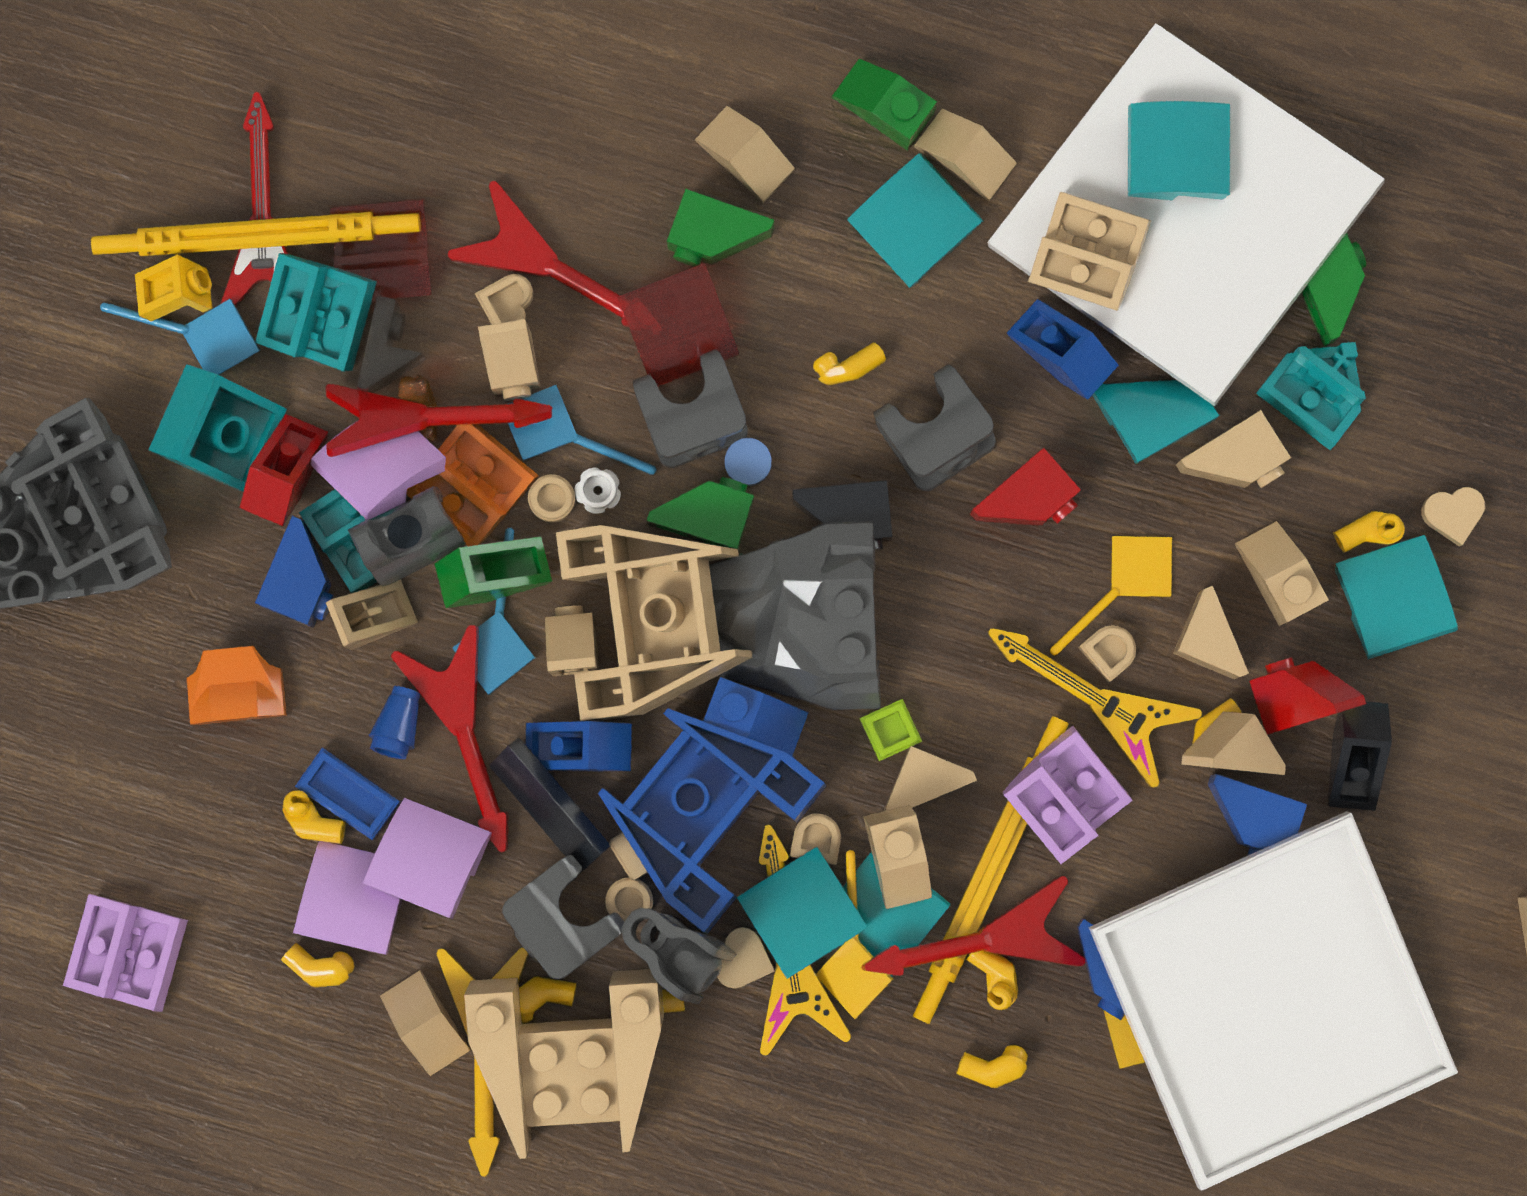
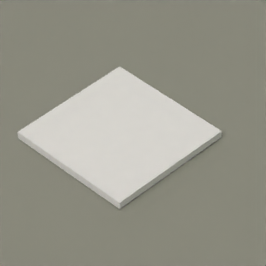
M1155 23L987 243L989 248L1030 276L1042 237L1046 236L1060 192L1151 220L1140 256L1118 311L1052 289L1049 290L1215 406L1383 186L1385 179ZM1158 101H1195L1230 104V195L1223 200L1177 196L1172 201L1128 197V106L1131 103Z
M1346 811L1089 927L1196 1186L1201 1191L1458 1073L1351 812Z

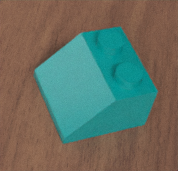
M186 364L148 450L185 468L244 492L251 464L284 417L287 409L218 374Z

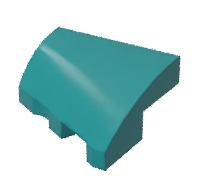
M1178 380L1102 384L1093 393V397L1109 425L1114 426L1135 464L1167 446L1175 444L1219 417L1211 403Z

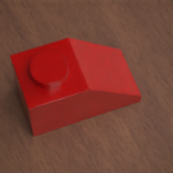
M285 414L249 468L240 508L283 526L302 497L314 469L311 466V458L324 446L328 431Z
M1042 448L973 508L970 515L975 521L1042 526L1052 518L1058 524L1078 507L1073 498L1078 495L1081 489L1046 449Z
M1292 657L1266 665L1267 675L1249 681L1267 735L1366 704L1363 694L1315 661L1295 666Z

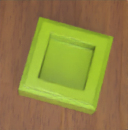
M903 699L860 718V722L879 762L922 742Z

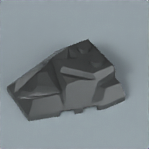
M84 398L45 419L35 430L38 434L21 452L15 451L6 460L5 463L8 466L0 473V609L129 590L172 568L170 550L164 539L167 529L126 442L120 435L113 434L105 416L90 398Z
M874 521L826 522L812 527L811 531L786 540L784 537L771 542L767 547L745 555L740 553L738 557L727 558L709 565L720 650L739 649L752 651V658L718 676L804 700L832 710L881 708L879 660H877L874 572L876 568Z

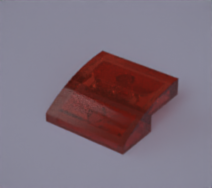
M424 198L330 207V215L372 212L373 216L419 213L420 232L375 235L374 240L334 243V268L377 281L372 300L432 295Z
M705 263L617 297L647 375H650L656 381L658 387L702 370L700 356L707 352L718 350L724 361L739 355Z

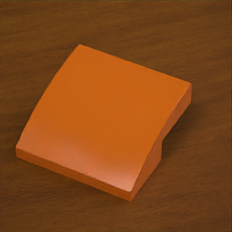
M479 424L457 425L438 449L446 457L445 471L408 488L406 495L413 499V496L433 486L438 487L443 496L441 504L466 542L465 545H481L539 475Z

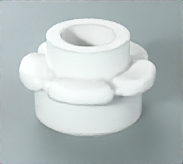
M594 467L587 469L581 474L580 482L575 485V497L579 503L585 505L584 507L588 512L600 514L606 508H614L617 505L621 492L618 489L619 479L612 471L608 469L602 471ZM596 486H600L603 489L600 495H596L593 491Z

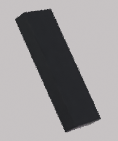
M517 738L508 745L489 765L565 857L573 855L582 866L581 872L611 847L608 841L520 738Z

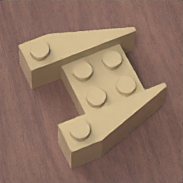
M603 525L556 532L562 580L579 582L607 578L619 663V667L574 674L580 721H604L644 715L752 658L751 650H720L709 561L738 557V549Z
M650 969L613 971L609 984L612 1018L522 1024L518 978L470 981L464 994L468 1043L519 1159L527 1158L532 1142L530 1127L620 1121L622 1152H630L664 1018L662 986L655 980Z

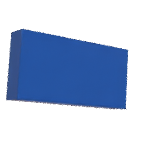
M321 748L295 785L296 788L305 792L313 800L371 840H375L401 802L325 748Z

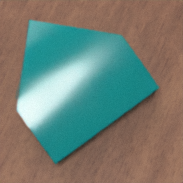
M1356 342L1341 343L1335 347L1308 349L1306 346L1298 347L1294 353H1287L1256 394L1327 449L1331 450L1361 412L1360 404L1366 399L1365 391L1360 388L1355 361L1358 357Z

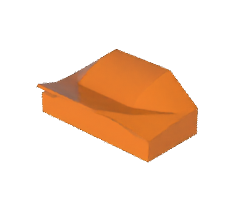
M254 646L203 651L196 671L187 677L190 725L287 716L283 670L270 665Z

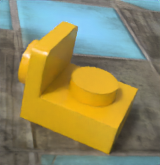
M178 254L135 274L138 313L144 319L152 322L186 305L201 312L212 309V283L207 268Z

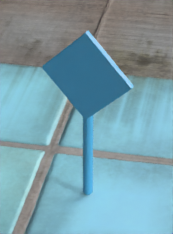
M231 299L186 325L162 318L151 322L140 317L137 311L105 302L100 305V309L103 312L183 334L202 369L218 375L260 351Z
M557 385L531 394L530 397L523 399L552 406V418L521 428H516L514 423H508L523 461L573 442L653 475L656 473V467L576 434Z
M507 528L504 541H511L514 539V530ZM506 597L496 600L495 614L478 627L477 681L488 695L536 658L504 617ZM460 642L453 647V650L455 652L457 651Z

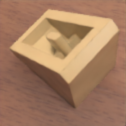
M728 106L695 139L703 149L762 203L795 171L793 165L760 126Z
M945 109L940 110L914 145L917 150L987 201H990L1017 164L983 126Z
M401 579L390 585H378L326 602L341 642L349 650H354L418 623Z
M1210 586L1197 594L1173 654L1231 679H1237L1249 674L1214 587Z
M1222 712L1182 755V765L1285 775L1286 765L1255 714Z
M911 746L903 761L884 811L907 805L913 808L977 781L976 776L971 770Z
M421 970L380 995L399 1037L430 1076L471 1050Z

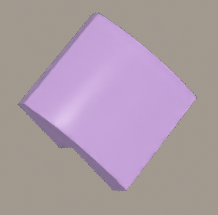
M419 431L335 457L327 455L325 445L311 458V466L366 520L405 503L408 488L444 472L446 457Z
M1074 726L1070 727L1036 756L1003 791L1007 800L1060 864L1098 836L1095 829L1133 801L1128 792Z
M404 798L376 850L362 883L453 919L470 876H475L492 833Z
M319 841L304 888L293 933L387 955L398 909L401 908L403 899L362 883L375 853Z
M89 894L63 986L102 998L115 999L148 1010L162 1012L188 920Z

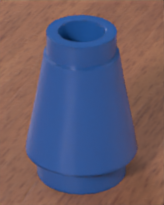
M393 686L392 693L389 695L369 734V737L372 738L370 746L372 751L391 758H407L408 751L413 750L415 746L420 693L409 688Z

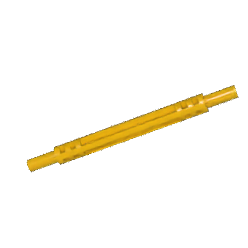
M372 212L138 228L137 233L92 236L91 249L93 255L139 252L140 256L350 242L374 240L375 235L420 232L421 224L419 213L373 216Z
M1052 716L1033 758L1027 757L1022 770L1046 747L1062 735L1069 723ZM1008 800L943 940L977 933L1028 825ZM967 954L932 962L928 970L932 975L913 1017L930 1024L949 981L955 982Z

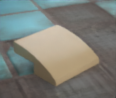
M1060 192L1046 236L1042 237L1028 282L1118 311L1140 256L1151 220Z

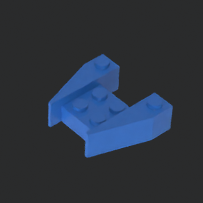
M667 708L663 714L683 730L624 804L604 788L598 794L665 901L702 932L708 934L737 898L735 894L700 867L711 851L758 793L762 794L798 823L827 786L787 752Z

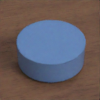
M743 438L734 442L728 448L725 455V469L728 476L748 486H754L764 481L771 470V455L768 448L762 442L753 438Z

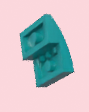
M1158 101L1131 103L1128 106V197L1172 201L1177 196L1223 200L1230 195V104L1195 101Z
M918 153L847 219L909 288L915 286L936 264L956 249L983 222V219L922 153Z
M279 253L255 343L292 357H306L344 372L353 371L377 281L315 261Z
M336 489L299 512L351 593L368 589L377 583L373 574L364 565L348 532V529L366 521V519Z
M1425 535L1336 563L1335 572L1352 610L1351 620L1368 659L1458 630L1447 590Z
M818 847L810 850L737 897L787 979L868 928Z
M872 851L856 869L857 911L868 927L858 934V940L873 957L892 945H897L899 950L918 946L951 905V903L931 888L932 898L886 909ZM846 882V883L844 884V886H843V888H844V890H845L846 893H847V882Z

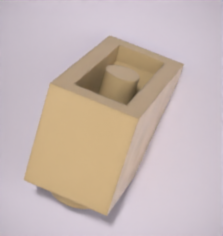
M525 319L478 327L490 387L494 396L503 394L504 401H513L516 398H528L531 396V389L541 388L532 335Z
M1260 410L1181 459L1176 464V467L1183 474L1243 488L1257 481L1260 488H1263L1285 474L1281 465L1286 463L1291 457Z
M1277 521L1235 543L1237 550L1279 626L1329 600L1308 560Z
M581 605L555 608V616L545 617L548 672L554 677L600 670L593 613H584L583 606Z
M907 805L863 816L885 908L890 909L932 898L927 857L917 815L911 806Z

